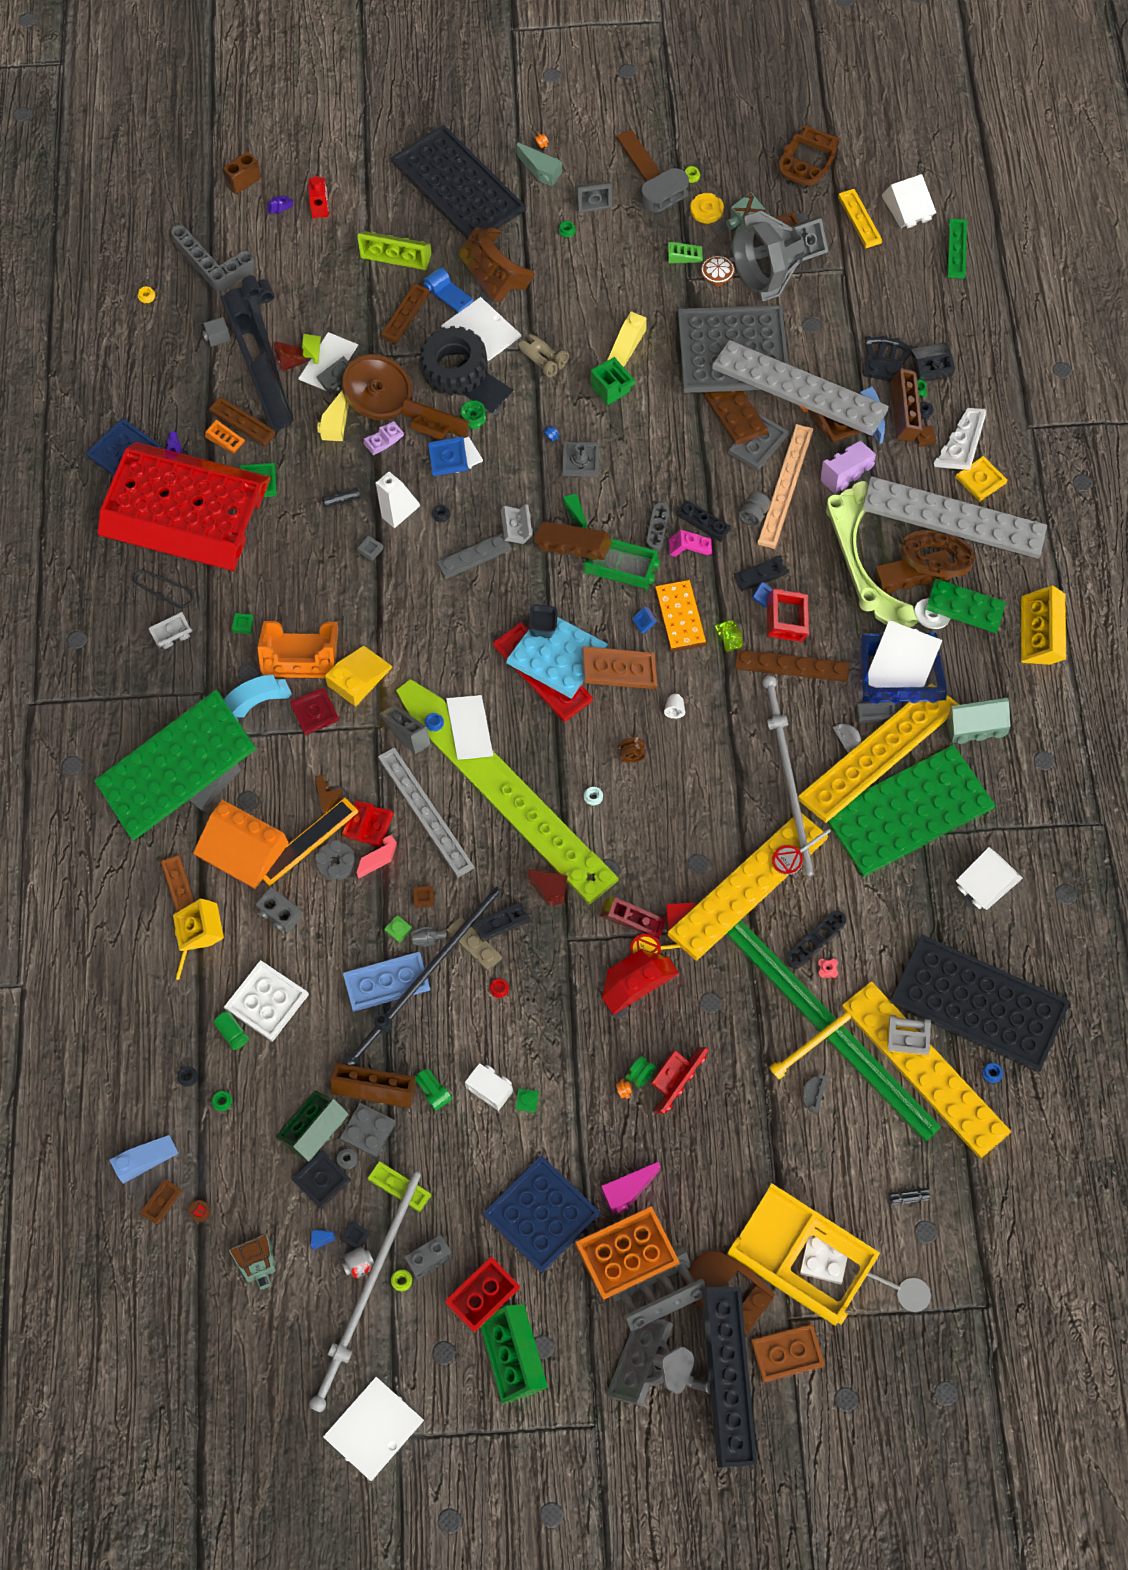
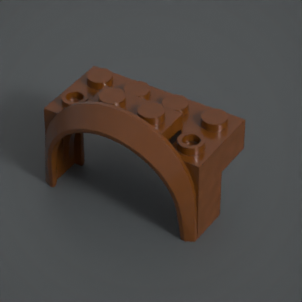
M475 227L458 255L492 301L502 302L511 289L525 290L534 278L535 273L532 270L515 264L496 248L494 242L503 230Z

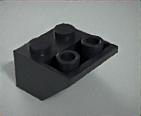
M945 342L910 350L917 380L926 382L953 376L955 371L952 353Z

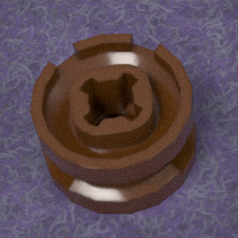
M636 737L622 740L618 744L619 751L621 752L620 760L625 763H635L645 759L644 740Z

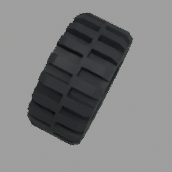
M450 326L447 329L443 327L440 328V331H434L431 333V337L428 336L425 339V344L420 349V364L424 379L433 390L437 389L439 393L444 394L445 392L451 396L457 393L458 395H463V392L473 391L472 388H477L480 385V381L485 379V373L488 371L486 348L484 342L481 341V337L478 334H474V331L466 330L465 327L461 326L459 328ZM453 353H460L469 357V360L458 368H445L439 364L443 357Z

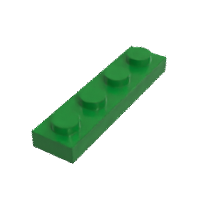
M950 218L947 278L965 279L967 219Z

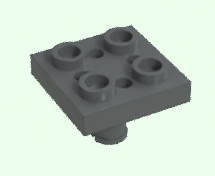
M564 442L563 476L598 477L599 443Z

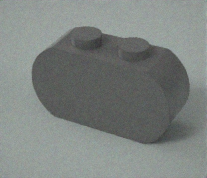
M671 168L655 178L647 180L642 186L643 206L651 212H660L686 198L689 188L688 175L681 169Z

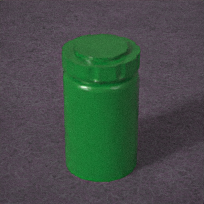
M229 1011L220 1014L214 1020L213 1024L233 1050L243 1047L248 1042V1035L245 1034V1031Z

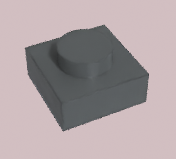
M368 536L357 550L358 553L373 561L383 550V545Z

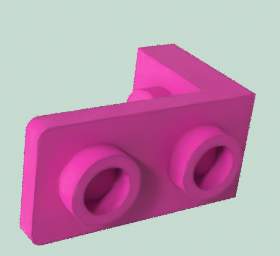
M680 530L669 539V555L676 557L682 551L688 549L709 556L712 554L711 539Z

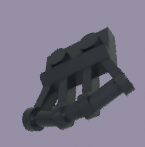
M887 335L880 337L865 336L868 359L864 376L890 382L899 369H902V365L911 355L910 350L915 348V346L899 340L900 338H888ZM871 344H881L878 356L873 354ZM886 344L893 346L890 358L883 357ZM897 347L906 351L899 360L895 359Z

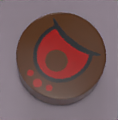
M195 1201L189 1207V1215L195 1222H204L210 1216V1207L204 1201Z

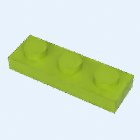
M380 1161L368 1177L370 1182L400 1201L410 1180ZM417 1185L408 1206L420 1213L430 1199L431 1193Z

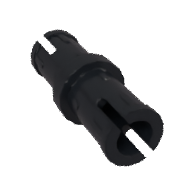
M357 487L345 491L338 490L335 494L323 496L322 501L326 508L339 503L341 505L345 504L346 501L360 498Z

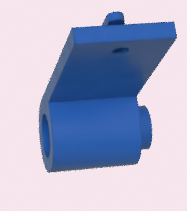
M442 267L436 269L423 280V286L429 289V292L433 293L458 313L474 302L473 298L451 283L448 273Z

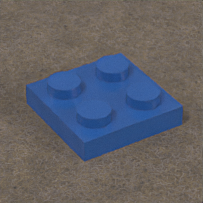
M463 437L428 443L433 476L468 470Z

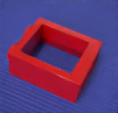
M773 589L766 598L767 637L803 642L809 634L808 595L801 594L800 592ZM778 602L798 605L799 626L778 622Z

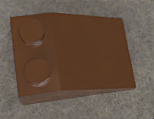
M808 409L815 425L832 443L861 433L857 429Z

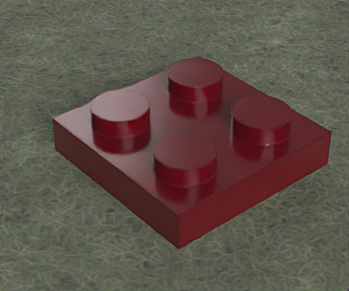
M325 688L290 702V706L304 735L339 721V717Z

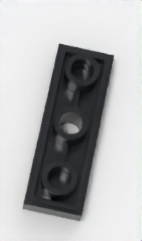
M688 500L676 512V516L719 542H722L731 530L730 525Z

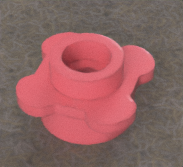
M822 958L818 961L820 966L818 974L820 977L835 978L838 976L836 969L838 961L836 959L825 960Z

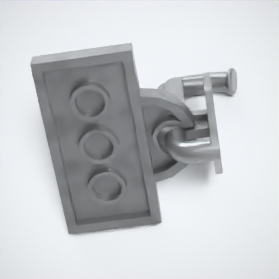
M657 1319L644 1325L642 1328L630 1332L606 1395L612 1399L642 1406L650 1386H657L664 1382L665 1388L676 1394H680L685 1389V1386L711 1394L710 1381L697 1380L690 1376L694 1365L692 1352L681 1346L672 1350L671 1347L666 1345L673 1324L669 1321Z

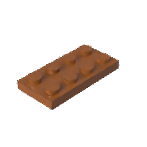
M585 646L581 649L583 683L656 689L657 676L654 653Z

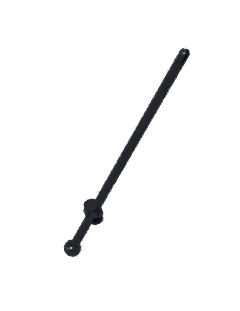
M495 887L386 1015L379 1014L375 1017L374 1029L352 1054L344 1056L342 1064L357 1067L358 1058L380 1033H388L391 1030V1020L500 894V888Z

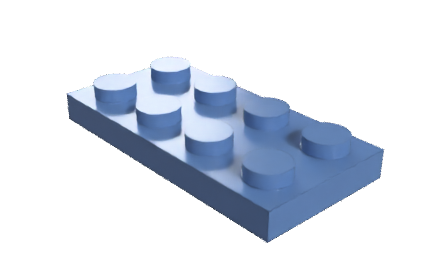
M420 952L343 973L353 1012L399 999L425 969ZM428 979L424 981L413 995L430 990Z

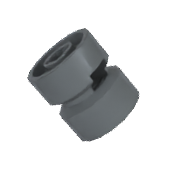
M751 492L746 500V504H744L739 513L740 519L750 526H759L764 518L763 514L768 511L771 505V501L762 493Z

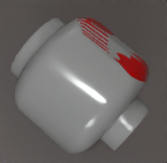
M362 1247L345 1254L346 1262L342 1263L346 1274H351L355 1279L370 1273L374 1265L369 1250H365Z

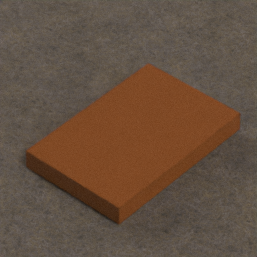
M813 1324L751 1339L762 1383L825 1367Z

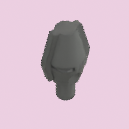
M422 927L411 932L412 945L428 947L435 944L434 941H437V939L446 938L445 930L436 931L432 930V927Z

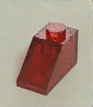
M529 870V881L545 902L551 905L564 904L568 885L567 875Z

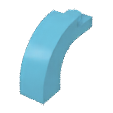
M265 675L241 684L231 691L224 700L236 717H244L256 704L268 699L289 698L292 693L285 679H275L274 675Z

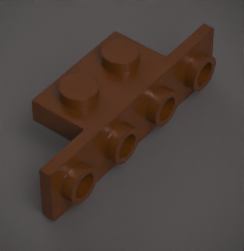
M407 398L404 400L402 415L414 419L411 422V429L441 440L449 432L464 438L467 437L469 421Z

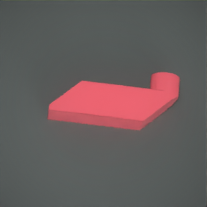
M392 835L383 839L385 846L361 858L357 870L358 878L392 861L396 848V841Z

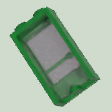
M610 538L612 543L605 559L592 560L589 558V561L584 564L586 575L591 574L644 588L648 591L649 585L654 583L655 574L653 573L655 569L658 570L661 559L658 558V551Z

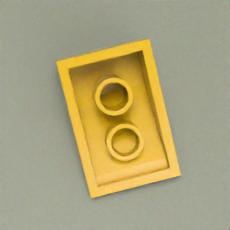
M362 646L339 661L325 675L329 688L356 707L391 670L392 666L367 647Z

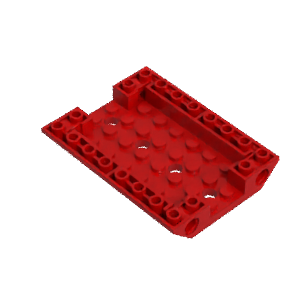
M135 442L125 449L100 509L98 536L234 572L246 543L244 533L254 508L259 509L271 478L266 475ZM130 482L135 483V486L132 488L126 487ZM163 491L169 492L166 497H161L160 494ZM203 500V504L200 506H195L194 502ZM231 509H237V513H236V514H234V515H229V514H228L229 510H231Z

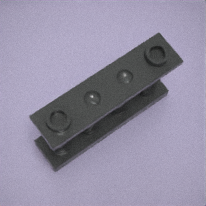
M684 1247L674 1251L680 1264L612 1296L614 1302L622 1299L629 1311V1314L625 1315L631 1332L702 1298L701 1288L706 1287L704 1280L700 1279L695 1282L687 1269L691 1265ZM679 1272L687 1286L675 1291L668 1277ZM660 1281L668 1295L656 1300L649 1286ZM641 1290L649 1304L637 1309L630 1295Z

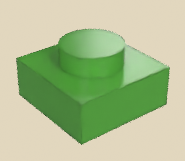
M397 915L384 928V931L397 943H400L412 931V927Z

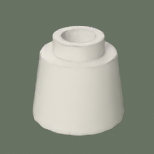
M679 694L670 695L666 701L664 714L669 718L683 717L685 715L684 699Z

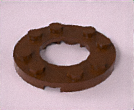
M935 530L912 532L903 539L901 545V555L904 561L915 568V571L918 573L951 579L952 577L965 575L972 569L974 564V551L965 541L954 535L937 533ZM930 546L940 547L952 553L955 559L951 563L945 561L944 564L938 560L929 561L928 557H923L920 554V550Z

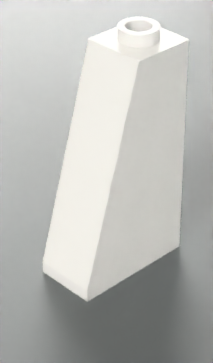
M386 473L376 482L381 516L393 528L397 527L420 506L419 502L405 485L392 473Z

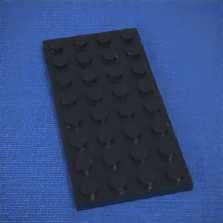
M444 124L391 157V162L466 239L469 238L475 227L498 229L526 211V206Z
M921 934L890 1001L896 1008L923 1020L930 1019L931 1024L1040 1073L1071 1002Z

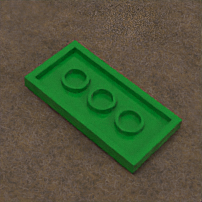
M935 578L926 610L997 633L1006 601Z

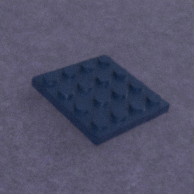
M542 1155L483 1213V1216L541 1274L601 1215V1212Z

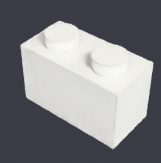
M479 1063L465 1081L466 1089L498 1111L513 1093L512 1083L503 1076L501 1078L497 1076L495 1071L488 1065L484 1067Z

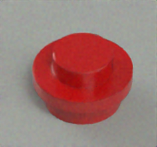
M504 979L493 980L489 986L490 994L495 998L505 997L509 992L508 983Z

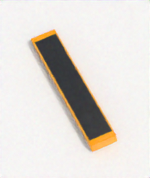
M346 798L341 800L286 846L264 876L263 880L268 886L272 885L355 816L358 810Z

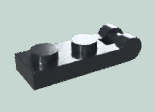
M775 556L769 561L734 573V578L742 592L758 586L760 582L766 583L785 576L789 571L783 565L781 556Z
M517 903L475 922L473 927L481 941L485 942L519 925L527 924L531 918L523 911V905Z

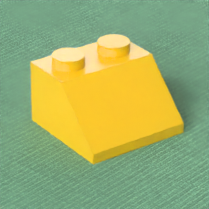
M199 899L173 915L180 951L209 947L224 938L218 905L215 902Z

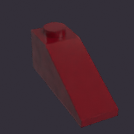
M616 897L606 898L600 917L616 924L650 934L657 938H660L666 919Z

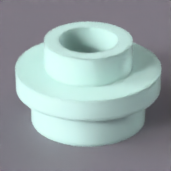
M590 787L584 792V800L589 805H598L603 800V793L597 787ZM591 795H596L597 798H596V799H591L590 796H591Z

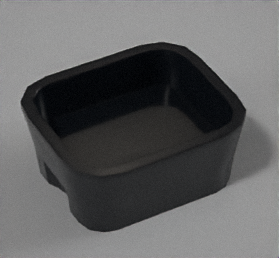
M541 604L531 606L529 617V633L531 636L552 637L557 628L558 611L555 607Z

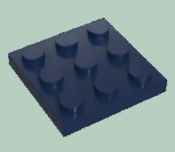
M122 418L86 452V455L108 473L115 476L124 451L128 446L139 442L158 448L162 447Z

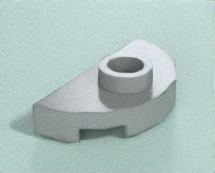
M838 724L832 727L847 753H850L861 743V737L855 727L849 724Z

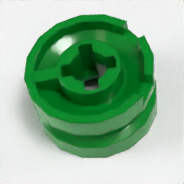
M478 401L466 402L461 408V418L469 421L471 429H478L486 422L485 407Z
M641 1056L630 1068V1074L626 1075V1079L629 1082L633 1081L637 1088H641L652 1075L656 1065L648 1063L647 1059Z

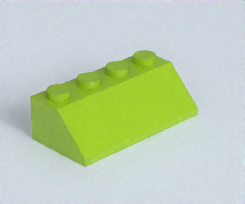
M363 231L358 233L357 238L361 258L416 269H427L431 257L430 243L375 232Z

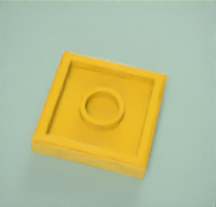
M984 456L973 462L970 470L963 469L955 477L979 502L1007 483V479Z

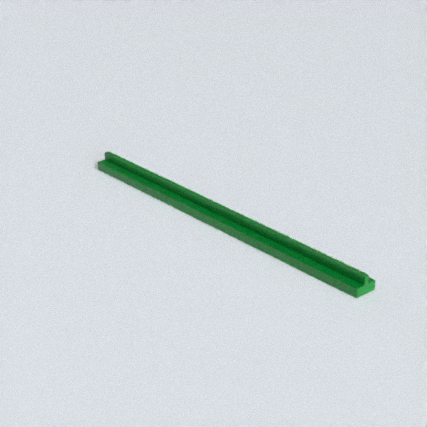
M742 920L726 933L729 939L819 1032L836 1020L831 1012ZM843 1025L826 1037L828 1042L925 1142L941 1129V1126Z

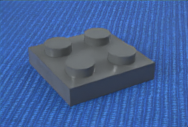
M359 1103L340 1140L377 1158L394 1128L396 1120Z

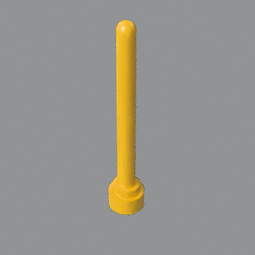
M845 1012L784 1061L774 1062L769 1066L771 1072L778 1080L785 1076L784 1073L789 1066L851 1018V1014Z

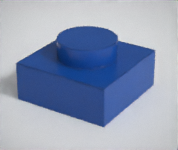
M760 582L751 598L767 608L766 598L773 589L764 582Z
M643 607L632 618L641 633H646L657 622L648 607Z

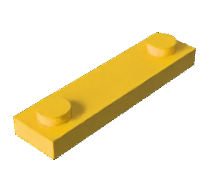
M855 189L839 193L838 199L864 247L869 248L881 244L882 238Z

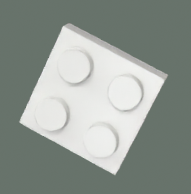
M810 1236L807 1240L800 1274L842 1284L847 1257L819 1238Z

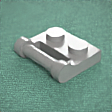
M890 1015L887 1051L929 1055L931 1020L902 1019ZM896 1026L923 1029V1033L896 1030Z

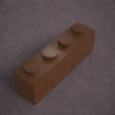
M900 368L890 381L896 439L913 442L922 431L917 375L914 371Z
M548 522L541 523L534 538L541 551L556 552L561 555L569 554L575 557H587L592 560H604L612 543L606 531Z
M947 550L922 555L923 557H928L929 561L938 560L943 564L945 561L951 563ZM904 560L876 566L874 574L878 587L889 594L900 589H911L921 584L928 585L934 582L935 578L942 581L947 580L926 573H918L915 571V568Z
M336 1063L331 1076L332 1094L411 1108L416 1094L415 1077Z

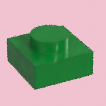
M235 613L232 632L251 634L254 616Z
M518 1089L516 1111L536 1113L539 1091Z

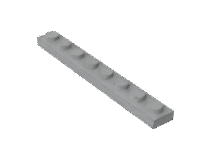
M392 748L378 756L380 763L456 877L459 878L474 869V865L397 750Z

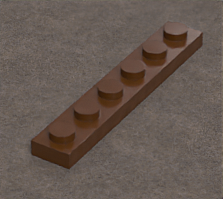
M737 650L735 669L847 682L849 662Z

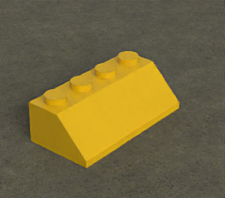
M1051 585L1021 596V662L1050 665L1065 660V593Z

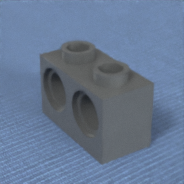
M272 887L255 904L258 910L257 914L262 919H269L273 922L272 925L280 932L283 930L287 934L303 917L301 909ZM269 904H275L271 909L266 908ZM284 915L290 916L287 920H281Z
M440 1234L404 1258L418 1280L452 1259L453 1256Z

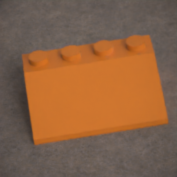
M222 799L210 815L193 854L256 889L289 843L283 832Z
M652 1206L576 1242V1249L603 1300L680 1264Z

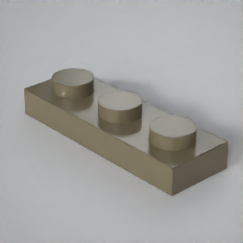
M462 917L457 919L446 929L447 933L452 937L464 924L465 920ZM472 927L458 942L487 972L502 959V956L487 941H481L477 932Z

